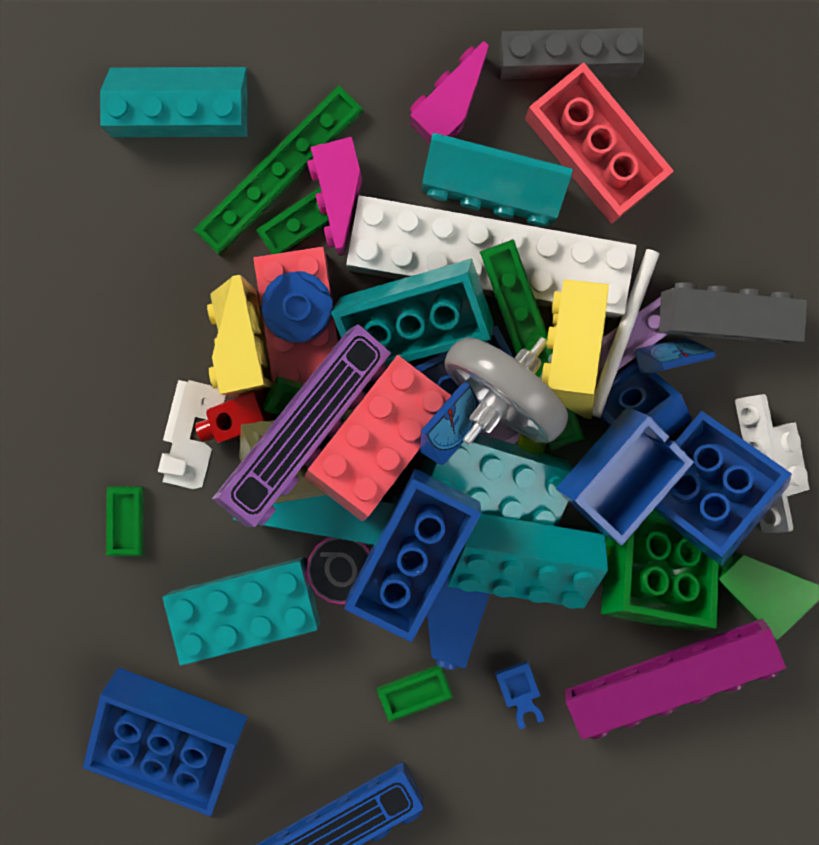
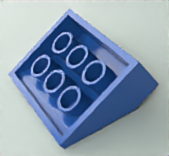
M118 667L100 694L83 769L211 817L248 716Z

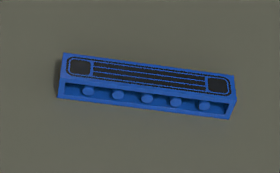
M402 762L256 845H361L370 839L378 841L391 831V827L400 822L408 824L417 819L424 809V798L405 763Z

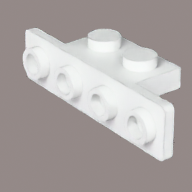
M765 394L738 398L735 400L743 440L792 473L788 488L759 521L761 531L763 533L792 531L793 523L787 496L810 490L796 422L773 426Z

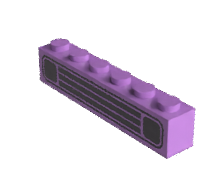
M359 324L349 329L234 470L212 500L244 526L255 527L257 524L263 526L276 510L273 506L280 494L286 496L299 481V478L295 476L304 464L307 467L310 466L322 451L318 447L326 436L329 438L334 436L344 423L341 417L348 408L353 410L365 397L366 393L363 389L370 380L375 382L387 369V365L384 362L391 352Z

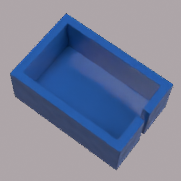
M627 407L559 484L556 490L601 533L622 546L694 462L674 441L668 439L669 436L649 415Z

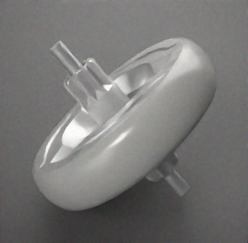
M471 337L460 339L450 348L445 358V368L448 374L459 387L462 383H469L480 403L469 417L474 425L463 438L465 443L471 445L481 430L490 433L499 421L516 432L542 443L555 440L563 432L568 421L567 409L552 389L535 375L541 367V360L538 358V355L547 345L545 338L540 337L531 351L526 349L520 350L515 358L489 343Z

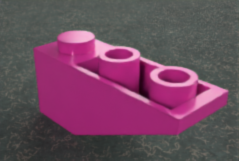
M485 41L476 49L473 46L467 49L458 61L460 65L452 73L449 71L443 73L434 85L436 89L428 97L425 95L419 97L411 106L410 125L429 144L431 143L433 133L454 138L462 131L486 61L489 45Z
M352 137L311 147L313 159L307 161L312 181L319 180L322 191L316 194L320 213H327L330 226L324 227L329 248L335 246L339 256L346 255L358 197L363 182Z

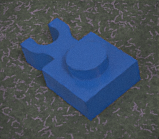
M528 661L496 671L495 674L507 708L516 705L515 718L519 729L526 727L523 715L529 711L535 713L538 723L544 721L540 708L532 701V699L539 697L540 694Z

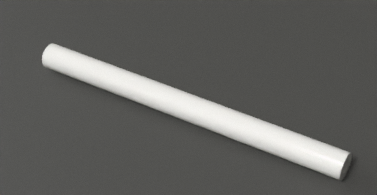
M646 249L625 307V313L622 315L596 387L592 416L600 418L659 257V253L654 250Z

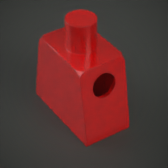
M270 390L252 391L207 409L206 415L208 419L195 425L196 433L201 442L204 443L215 439L217 443L233 441L240 438L241 424L276 420L279 415L266 412L263 408V402Z

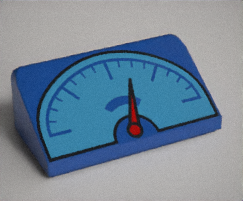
M688 338L641 347L635 350L639 371L643 375L714 359L716 356L714 350Z
M462 383L421 430V453L440 465H444L464 442L463 438L474 425L469 417L480 403L469 383Z

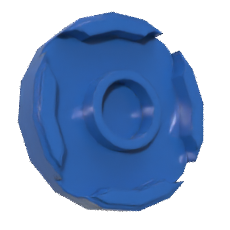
M295 271L277 276L267 286L261 302L262 315L266 326L278 338L290 343H306L318 338L328 328L332 319L333 301L328 288L318 277L307 272Z

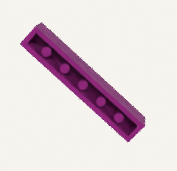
M760 619L565 689V699L581 740L587 738L599 739L606 736L612 729L621 726L625 728L634 727L649 716L655 714L657 716L668 715L674 712L678 706L689 702L691 704L702 703L708 700L710 695L721 691H737L744 686V683L755 679H771L779 673L778 671L787 668L770 627L764 619Z

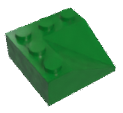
M654 509L622 546L606 536L608 571L603 578L601 615L690 632L717 628L719 564L688 541Z

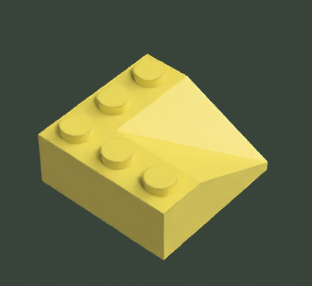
M241 275L232 276L210 294L212 304L207 305L210 322L212 325L217 324L218 329L217 338L214 339L215 347L212 355L214 367H209V377L213 389L218 388L219 394L237 398L252 391L270 390L273 382L257 291Z
M563 279L562 292H554L552 305L554 327H549L547 349L553 350L551 363H544L542 381L552 389L566 408L583 418L592 419L609 284Z

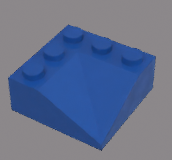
M701 411L675 441L694 463L654 510L694 546L723 566L788 488L792 473Z

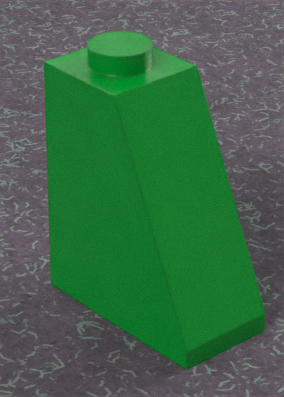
M734 552L723 566L719 565L718 585L753 622L764 619L770 627L775 640L782 637L819 601L818 584L740 553Z

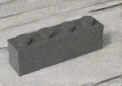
M643 28L502 31L499 43L500 80L564 79L583 62L597 78L635 77L644 63Z
M675 283V288L661 292L659 333L775 344L805 342L807 300L793 299V293L773 292L771 296H761V290L741 289L739 293H730L727 286H708L707 290H699L695 283Z

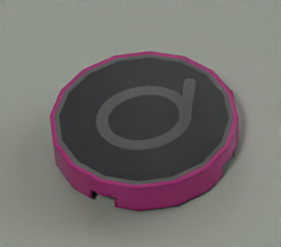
M327 537L317 544L308 558L306 570L309 584L315 593L330 603L346 604L348 593L370 553L369 548L365 543Z

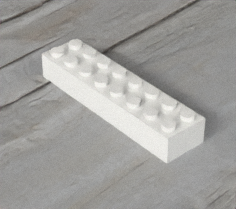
M359 195L346 265L348 271L400 280L472 258L484 295L496 297L480 251L514 239L537 305L552 307L554 292H562L563 279L609 284L606 317L617 319L625 313L636 245Z

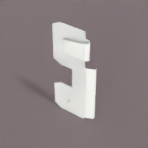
M178 380L163 438L164 441L171 442L172 447L170 454L162 453L158 472L164 474L163 482L190 489L203 486L212 449L206 443L191 440L190 436L195 417L208 419L206 410L224 403L226 395L219 394L218 388L213 389L211 385L188 380V382Z

